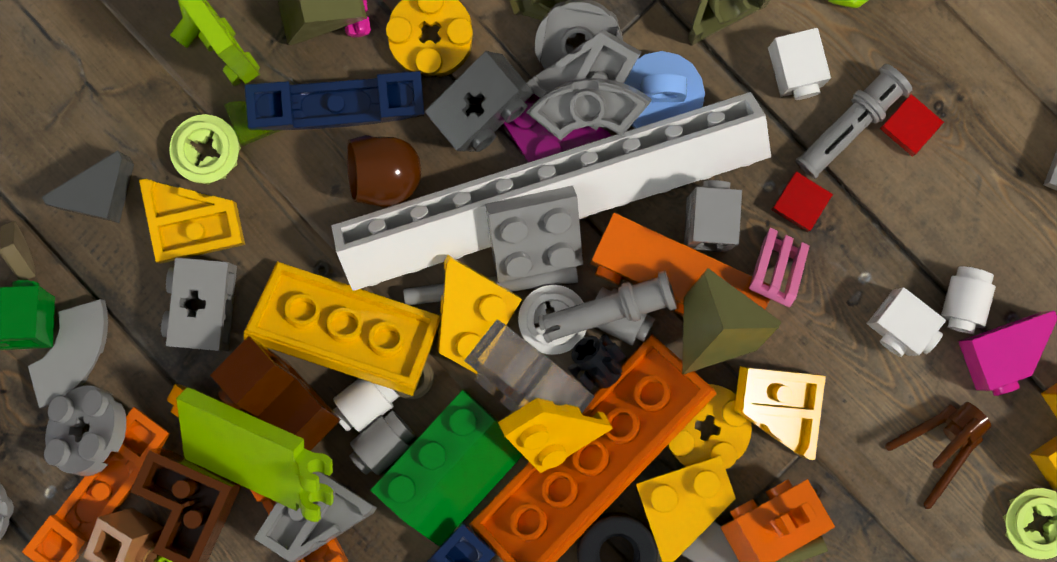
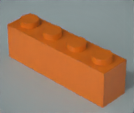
M613 213L590 262L591 265L597 267L595 275L616 285H619L621 279L635 285L657 278L658 272L666 271L677 304L675 312L684 316L685 295L707 268L763 309H766L770 301L769 298L749 289L752 276L616 213Z

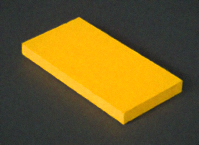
M277 261L244 330V340L250 336L267 348L413 396L440 327L441 316L362 289L352 291L350 285Z

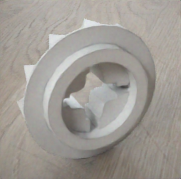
M561 285L542 286L531 292L520 307L518 316L520 332L529 346L541 353L557 355L568 352L583 339L587 330L546 343L543 337L545 329L535 328L534 324L539 323L538 316L546 315L545 310L547 307L545 302L549 301L551 308L553 307L555 312L584 302L573 290Z

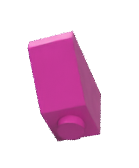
M1055 310L1039 312L958 341L975 389L980 391L992 390L994 396L1019 389L1018 381L1030 377L1034 373L1057 322Z

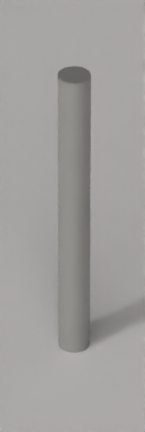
M575 266L498 284L512 292L540 288L546 285L577 283V268ZM494 276V277H487V278L491 279L492 281L498 283V280H497V277H496V276ZM444 283L403 289L405 304L417 305L441 301Z

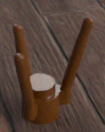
M965 402L958 409L949 404L937 416L901 434L885 445L888 451H892L937 426L947 423L943 431L951 442L933 461V467L939 469L959 448L962 449L925 500V509L932 508L971 452L983 441L982 436L992 426L985 414L969 402Z

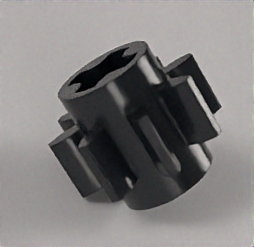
M603 334L600 339L595 336H588L581 339L574 346L571 358L575 363L569 366L568 370L588 391L594 385L602 389L608 388L620 378L623 371L619 361L623 360L626 356L606 334Z

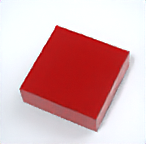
M910 94L879 129L909 155L914 156L941 127L944 121L915 96Z
M796 171L771 210L804 231L810 232L833 194Z

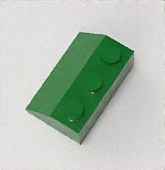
M462 390L370 491L402 521L440 547L523 455L504 436L498 424L499 421L466 390Z

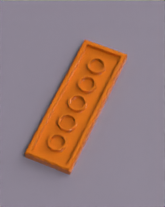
M652 334L621 366L623 372L618 381L608 388H600L580 408L582 415L593 417L598 411L603 412L613 429L568 456L559 466L547 469L543 473H540L528 462L469 525L504 562H556L717 394L716 391L694 371L682 375L683 361Z

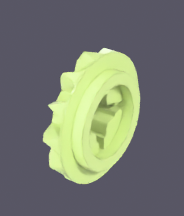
M202 114L188 118L177 127L170 141L169 152L175 169L184 178L192 182L209 185L212 182L226 179L227 174L237 166L241 147L235 130L226 121L213 115ZM209 139H213L212 147L221 156L219 158L206 156L203 162L199 161L200 153L195 150L194 146L190 145V142L206 144Z
M1046 488L1024 489L1023 493L1009 500L1010 506L1007 513L1003 516L1006 525L1005 536L1011 541L1018 552L1035 559L1056 557L1057 492ZM1033 509L1036 510L1038 515L1053 517L1048 519L1049 522L1043 525V536L1037 530L1024 529L1029 523L1034 521Z

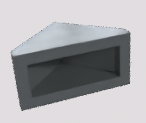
M117 150L42 196V199L46 205L60 210L120 223L134 163L130 157Z

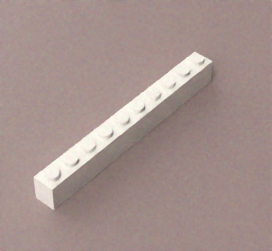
M749 92L626 131L622 136L617 134L337 223L331 225L336 253L351 289L355 291L442 263L447 255L459 259L464 255L491 247L485 206L487 203L573 186L577 194L580 220L589 215L614 207L625 206L630 202L658 193H665L671 189L699 180H706L736 168L750 166L755 162L771 158L766 115L753 94Z

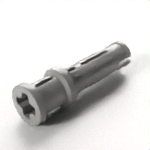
M885 63L879 69L880 75L864 91L858 90L853 94L851 99L853 105L795 160L808 176L816 179L871 122L875 124L881 122L886 117L885 111L901 95L907 96L912 91L909 81L896 68Z
M666 271L658 272L657 278L631 285L629 282L623 283L621 287H618L619 292L547 315L538 316L540 329H545L543 337L546 343L626 317L628 321L633 320V322L641 320V315L666 307L670 311L677 309L675 296Z

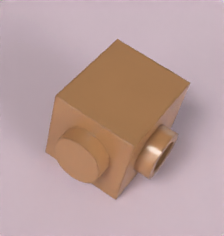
M134 508L98 517L83 557L90 562H155L159 555L154 554L153 551L164 527Z

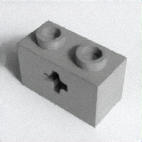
M719 180L703 181L702 187H696L686 199L684 245L694 250L728 252L739 245L742 190L730 189V182Z
M175 258L174 267L168 269L166 277V291L171 294L170 310L164 312L161 323L162 336L167 337L166 346L228 352L237 265L221 261ZM198 299L206 301L205 309H198L197 311L190 309L191 301Z

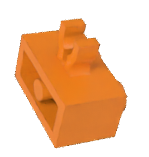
M788 479L766 491L770 500L757 506L754 499H751L731 510L730 513L734 520L720 527L739 562H776L835 528V525L808 479L795 486H792Z

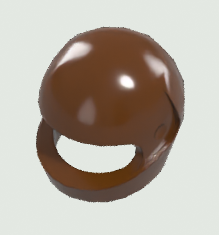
M369 135L348 140L347 171L350 192L354 202L390 207L404 202L413 194L419 185L422 168L420 158L411 144L395 137H372Z

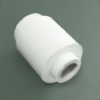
M958 267L956 276H951L941 316L949 321L948 328L968 334H974L975 328H985L996 288L992 284L994 277L992 273L972 267Z
M358 378L333 398L337 405L333 411L341 419L339 423L346 431L354 427L361 433L378 417L383 416L394 407L392 402L400 396L393 389Z

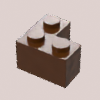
M250 336L210 375L222 388L217 395L225 404L238 410L241 409L249 415L303 438L304 448L309 451L341 420L289 362Z
M158 448L148 451L130 492L172 510L154 548V554L172 562H208L241 485L198 466L177 453L165 448Z

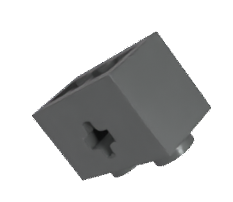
M485 51L425 110V113L456 151L480 152L495 140L496 134L494 132L505 121L509 123L515 120L526 110L527 104L525 102L534 92L503 54Z

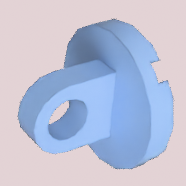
M659 51L643 55L637 59L624 84L636 88L652 99L650 104L631 125L635 129L703 107L705 91L702 77L694 65L679 54Z

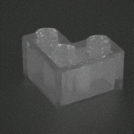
M498 319L464 360L478 372L473 380L492 395L498 389L504 393L500 402L512 412L517 411L534 399L540 398L553 401L555 405L567 404L579 407L582 413L595 397L557 364Z

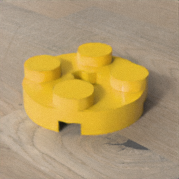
M401 0L392 11L386 26L389 48L397 63L407 72L421 71V77H423L422 75L442 77L453 73L464 64L471 51L473 39L471 18L459 0ZM425 25L430 27L438 25L440 27L438 31L440 41L436 44L431 40L422 43L419 40L423 35L421 28Z
M709 384L717 394L667 446L674 457L685 466L721 455L725 469L733 466L745 453L751 438L752 424L734 410L735 393L725 387ZM707 415H711L714 417L713 424L719 427L717 435L710 434L708 440L700 439L701 431L695 429V423L697 420L704 421Z

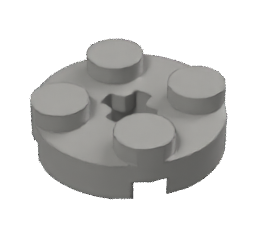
M567 0L555 4L543 17L536 33L535 53L539 63L541 61L543 68L546 69L574 50L573 45L567 44V38H574L577 33L585 34V40H589L602 30H605L623 41V35L616 15L612 11L607 10L602 4L593 0Z
M87 385L77 387L67 395L57 396L51 401L48 407L49 421L46 428V447L44 450V459L49 465L56 466L63 472L78 476L97 474L109 465L103 462L108 458L111 451L118 453L126 433L125 410L121 403L114 400L112 393ZM87 423L90 425L89 432L83 433L82 436V430Z

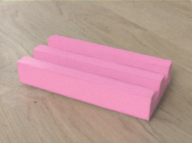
M770 227L764 237L749 289L790 308L797 297L810 245L802 242L799 248L792 246L794 238L786 235L783 241L776 238L778 231ZM772 250L779 252L770 286L763 284ZM790 257L793 259V262L791 265L786 288L783 293L779 290L782 284L788 258Z

